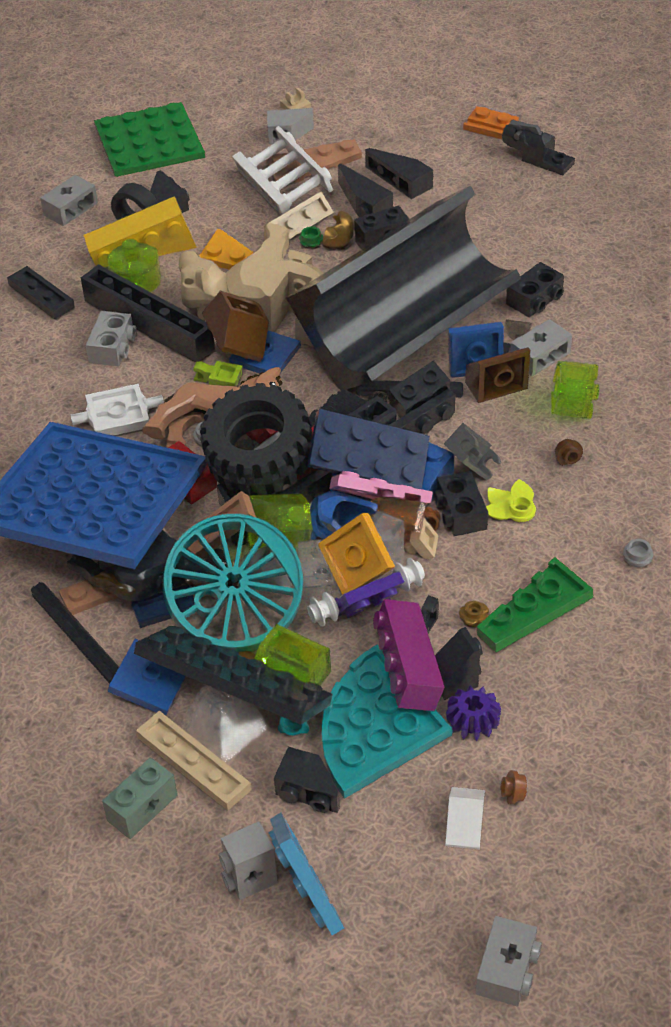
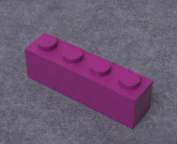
M384 599L380 610L374 614L373 627L378 632L379 649L383 650L385 671L389 672L391 680V693L395 694L398 708L435 711L445 687L419 603Z

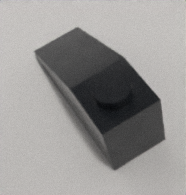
M372 148L365 149V167L410 199L433 188V169L418 159Z
M342 163L338 165V183L359 217L393 207L392 191Z

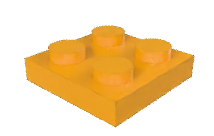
M369 513L360 514L318 543L342 595L375 581L395 567Z

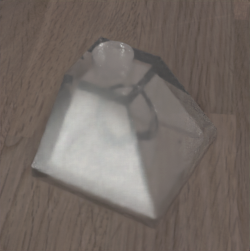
M208 685L198 692L180 725L183 730L226 764L269 730L268 725L255 705Z

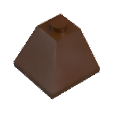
M527 347L467 364L465 383L476 401L481 403L528 389L531 350Z

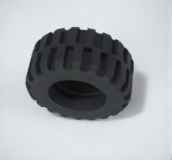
M256 383V386L251 387L248 384L242 385L239 390L233 391L231 389L226 392L224 398H218L212 404L213 409L209 408L203 417L204 421L200 426L202 449L210 472L214 474L215 479L220 484H225L227 489L233 492L240 490L250 496L252 493H258V496L267 495V492L272 490L276 493L283 490L284 485H292L297 481V475L302 476L308 469L307 463L313 435L310 419L302 401L295 398V394L285 389L282 391L281 387L272 384L270 387H266L264 383ZM256 429H272L281 433L275 442L262 449L243 450L234 446L240 437Z

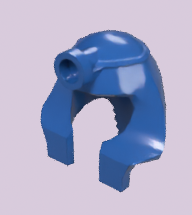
M341 491L326 492L313 499L308 514V522L299 532L311 542H314L318 536L325 539L360 514H375L378 505Z

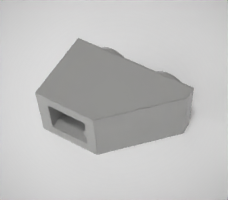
M313 108L267 111L269 144H274L280 140L275 130L277 126H280L285 132L289 131L295 141L314 128Z

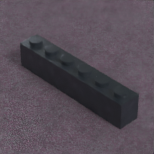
M99 264L80 277L85 302L102 311L131 314L132 324L136 326V330L190 360L199 362L215 350L214 336L207 328V322Z

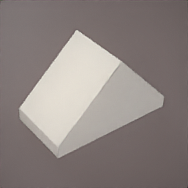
M451 788L445 846L480 850L485 790Z

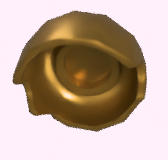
M340 210L338 215H333L336 225L326 227L322 242L324 246L340 249L346 247L353 237L354 221L347 212Z

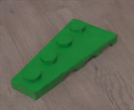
M554 557L548 562L547 569L543 572L538 571L531 578V583L524 589L519 588L512 595V600L508 604H501L477 626V636L493 651L498 652L592 599L593 588Z

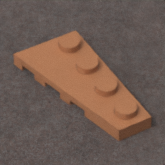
M355 139L303 149L321 168L325 167L326 169L331 167L337 168L340 163L345 165L362 158V152ZM278 153L265 160L267 167L288 153ZM297 160L293 161L272 175L274 182L301 164ZM307 172L293 182L303 181L305 177L311 174Z

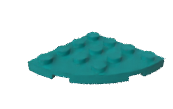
M378 644L364 652L349 665V671L342 677L340 682L335 683L331 691L333 696L330 706L324 709L322 720L324 759L328 772L344 799L452 736V727L436 709L435 711L398 708L395 694L391 693L389 672L385 671L383 650L379 649Z

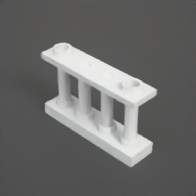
M277 126L275 130L280 140L252 158H246L240 151L232 157L238 171L282 215L291 210L292 202L319 184L329 193L333 191L330 183L332 177L325 167L321 168L296 143L289 131L285 132L280 126ZM285 148L289 152L264 170L257 169L259 164ZM297 160L301 164L276 182H269V177L293 161ZM309 172L313 176L288 194L280 193L281 189L305 173Z

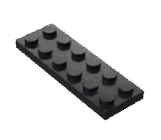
M168 626L137 641L135 644V655L300 725L331 704L333 694L322 690L323 688L320 685L300 681L289 672L271 669L263 661L242 657L234 649L213 645L209 639L185 633L184 629L177 626Z

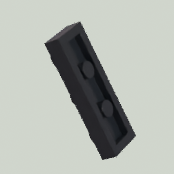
M28 266L7 277L10 287L53 319H57L75 308L74 299Z

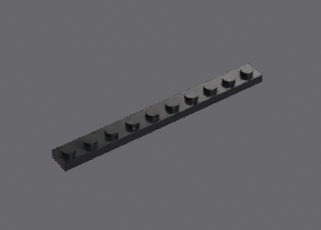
M446 389L388 426L417 433H428L434 425L442 420H449L455 413L456 394L450 389ZM317 469L254 508L256 518L262 519L277 528L289 516L301 513L305 506L312 503L315 497L329 492L330 482L333 477L332 473ZM240 530L231 536V540L236 546ZM245 531L242 546L246 543L251 544L255 542L258 536Z

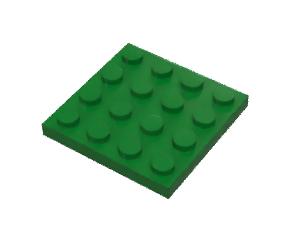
M173 102L160 107H149L145 110L126 112L121 115L106 116L94 120L96 131L115 177L206 158L205 151L182 102Z

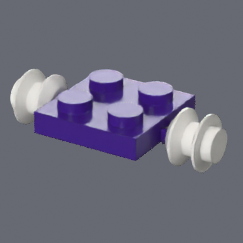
M408 558L404 567L400 563H395L393 574L344 593L339 599L337 597L333 598L324 592L321 601H317L314 597L310 598V605L307 606L308 614L313 623L318 622L322 627L325 626V619L328 617L333 621H337L338 616L346 614L347 618L362 613L364 608L370 606V603L377 607L382 605L384 599L391 600V597L398 594L397 589L399 587L407 592L410 590V584L413 582L418 587L421 586L422 579L425 577L423 567L418 561L415 562L412 558Z

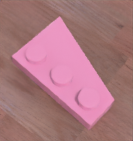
M342 471V474L332 477L329 488L410 509L430 504L433 494L432 491L416 489L405 485L389 484L382 479L370 478L368 480L359 478V474L349 471Z

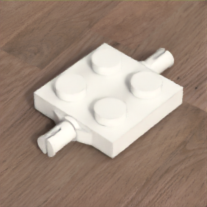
M139 384L87 394L85 395L87 402L86 411L70 415L73 426L89 422L95 432L113 436L143 429L144 425L149 421L148 409L156 408L164 403L162 395L146 398L141 393Z

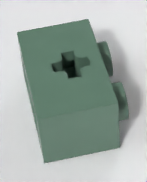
M150 757L102 800L107 821L129 839L133 838L178 796L174 775Z

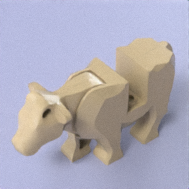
M269 222L265 226L264 242L258 247L256 252L231 267L226 273L213 261L200 258L194 251H185L179 257L182 303L187 308H197L198 318L204 320L202 312L221 290L259 303L269 320L268 330L275 332L288 311L293 312L286 297L324 273L319 268L312 266L311 255L289 250L288 260H284L286 250L289 247V230L287 227ZM295 315V339L300 340L301 344H308L314 347Z

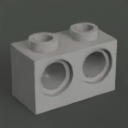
M108 311L100 312L86 343L89 363L119 367L122 359L127 358L129 342L134 341L136 337V326L132 324L131 314Z

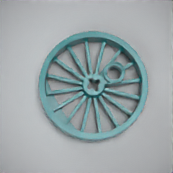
M244 514L217 515L193 525L173 546L163 573L164 600L175 625L184 629L185 633L189 635L207 638L213 645L234 649L237 652H252L278 639L293 622L303 595V571L293 545L281 531L270 523ZM224 530H240L234 566L231 563ZM219 532L227 567L204 536ZM244 532L254 533L259 538L239 567ZM198 540L218 568L187 550L188 547ZM264 543L271 553L246 569L261 544ZM184 556L214 575L175 569L180 557ZM274 558L282 566L279 569L252 574ZM287 574L294 588L254 581ZM174 576L211 582L210 584L183 590H172V577ZM228 580H231L233 583L239 581L238 588L236 589L234 586L228 588ZM254 590L291 595L293 600L289 609L286 610ZM195 595L194 605L185 612H180L175 599ZM210 595L216 599L217 603L212 608H205L200 604L199 600L203 596ZM248 596L282 615L283 618L274 627H271ZM240 599L244 601L266 631L264 634L254 638L249 637ZM228 600L222 638L217 639L204 634L213 618L218 615ZM233 601L236 602L245 640L228 641L226 639ZM195 612L199 616L207 618L200 629H196L186 620Z

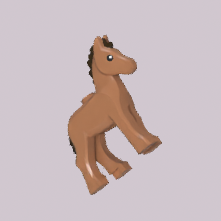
M275 367L266 372H261L259 375L248 376L246 381H241L240 386L248 384L251 387L256 386V383H264L266 387H270L271 384L281 386L283 384L279 375L281 369ZM187 383L176 390L173 395L166 398L164 403L158 405L156 413L144 425L143 434L148 435L150 438L163 440L166 435L165 429L168 426L169 434L166 440V448L178 441L186 446V441L183 439L184 431L195 423L203 422L206 411L209 408L213 409L212 404L218 398H224L225 393L231 389L233 391L239 390L240 386ZM237 441V442L235 443V445H234V446L237 447V448H238V441Z

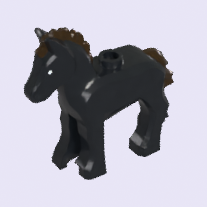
M162 530L135 569L98 560L97 564L91 558L75 554L67 561V567L87 579L93 587L103 588L104 591L115 594L123 600L138 602L163 592L165 564L177 540ZM219 548L214 549L215 553L227 567L223 550ZM184 556L180 557L175 569L214 575ZM210 556L204 560L218 568ZM174 576L172 577V588L183 583L197 587L210 584L211 582ZM228 580V588L234 586L237 589L239 581L233 583L231 580Z

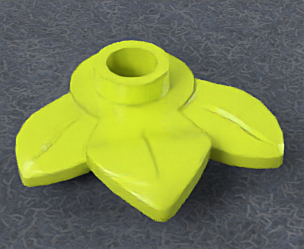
M518 479L513 484L511 491L488 488L487 497L490 505L486 506L488 516L499 520L512 519L517 522H526L535 516L536 507L532 501L534 492L524 481Z

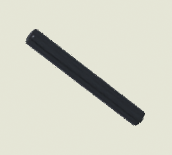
M39 582L36 586H33L31 588L32 597L110 684L119 666L45 583Z

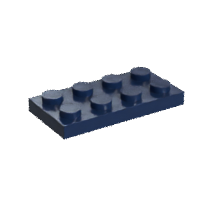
M319 409L316 412L307 467L334 474H342V471H349L359 474V478L368 480L370 478L385 480L389 484L405 485L422 490L430 436Z

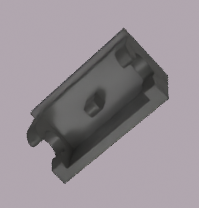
M464 423L444 443L462 463L485 480L493 476L490 469L486 467V462L489 459H493L495 463L501 464L500 457L490 448L492 445Z

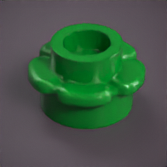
M313 226L304 228L299 236L300 244L304 247L319 246L320 242H323V235L320 229Z

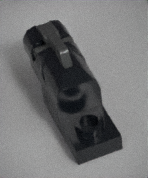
M511 120L505 126L502 133V141L504 144L522 151L523 162L562 176L575 164L574 157L554 151L555 136L541 131L539 126Z

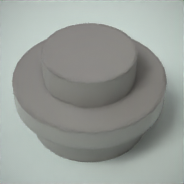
M633 539L624 547L623 558L632 566L643 567L651 563L653 550L647 541Z

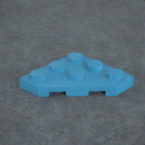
M282 812L272 817L270 822L273 830L268 833L279 860L284 868L291 865L292 869L289 872L296 889L302 898L309 896L315 907L311 908L310 912L318 926L322 928L326 925L331 935L336 934L344 929V926L333 904H330L325 889L313 867L309 865V861Z

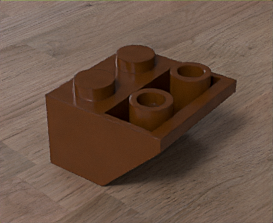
M220 290L202 312L207 322V328L212 332L217 342V347L224 353H232L244 359L261 362L264 357L269 320L261 305L255 301Z

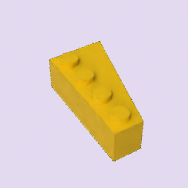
M175 196L83 235L93 262L96 266L99 264L102 267L197 248Z

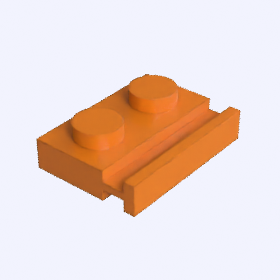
M476 106L468 117L467 122H464L463 130L502 140L505 126L511 120L519 121V117L505 112L501 113L490 110L486 107Z

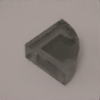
M508 319L505 321L506 333L512 340L531 331L532 323Z

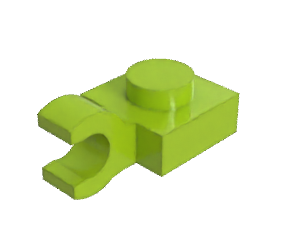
M199 361L196 362L193 371L197 372L194 381L204 383L209 381V385L237 387L242 376V365L216 361L213 366Z

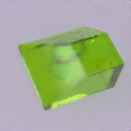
M303 494L249 495L256 518L262 519L276 527L287 537L294 548L309 546L313 528L310 506ZM248 532L249 550L253 548L259 538L251 532ZM262 543L261 546L259 547V549L262 548V547H264V546H266V545H265L264 543Z

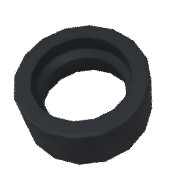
M126 183L112 197L111 210L115 218L120 220L136 213L129 207L126 199L135 202L142 210L158 202L155 196L144 186L136 183Z

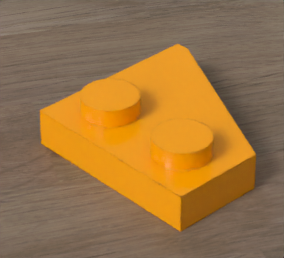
M217 229L199 256L200 258L213 261L219 268L230 270L231 267L254 252L223 230Z

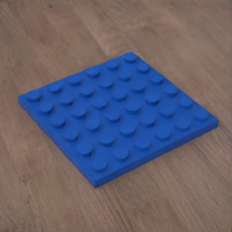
M49 422L0 480V536L135 569L207 466L206 458L198 454Z

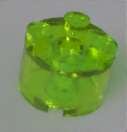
M127 239L107 256L109 270L149 292L154 291L160 285L161 272L158 250L155 247L145 243H138L135 239Z
M574 361L557 362L553 376V382H555L554 391H551L552 414L584 419L592 418V400L597 401L599 395V384H594L598 376V364Z

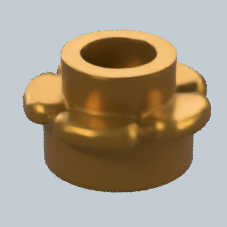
M468 601L459 610L460 618L470 627H477L489 616L488 607L478 601Z

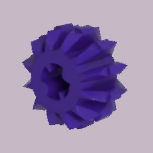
M470 685L466 692L458 688L455 696L450 697L448 700L446 720L448 723H451L453 733L461 731L463 740L469 733L473 734L476 741L480 737V732L490 737L492 729H497L499 726V716L501 715L500 703L496 702L494 693L486 694L484 686L477 691Z

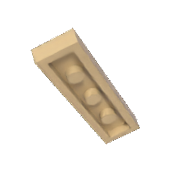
M158 711L136 730L137 738L227 811L251 791V783L161 711Z

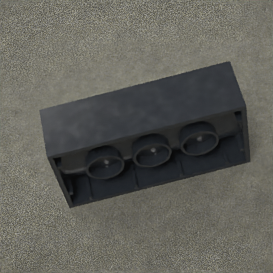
M471 186L435 202L286 297L287 302L338 389L341 390L343 388L346 390L373 381L521 279L517 269L505 270L495 266L479 252L473 243L465 218L467 204L476 195Z

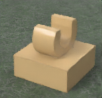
M297 88L295 95H292L290 92L286 93L285 99L280 100V107L284 110L311 108V103L305 99L304 92Z
M424 517L414 520L412 530L404 535L409 543L403 544L402 548L412 555L418 552L424 559L435 558L438 534Z

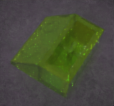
M278 624L272 628L261 642L254 658L263 661L271 669L289 672L300 681L316 683L320 686L331 673L330 648Z

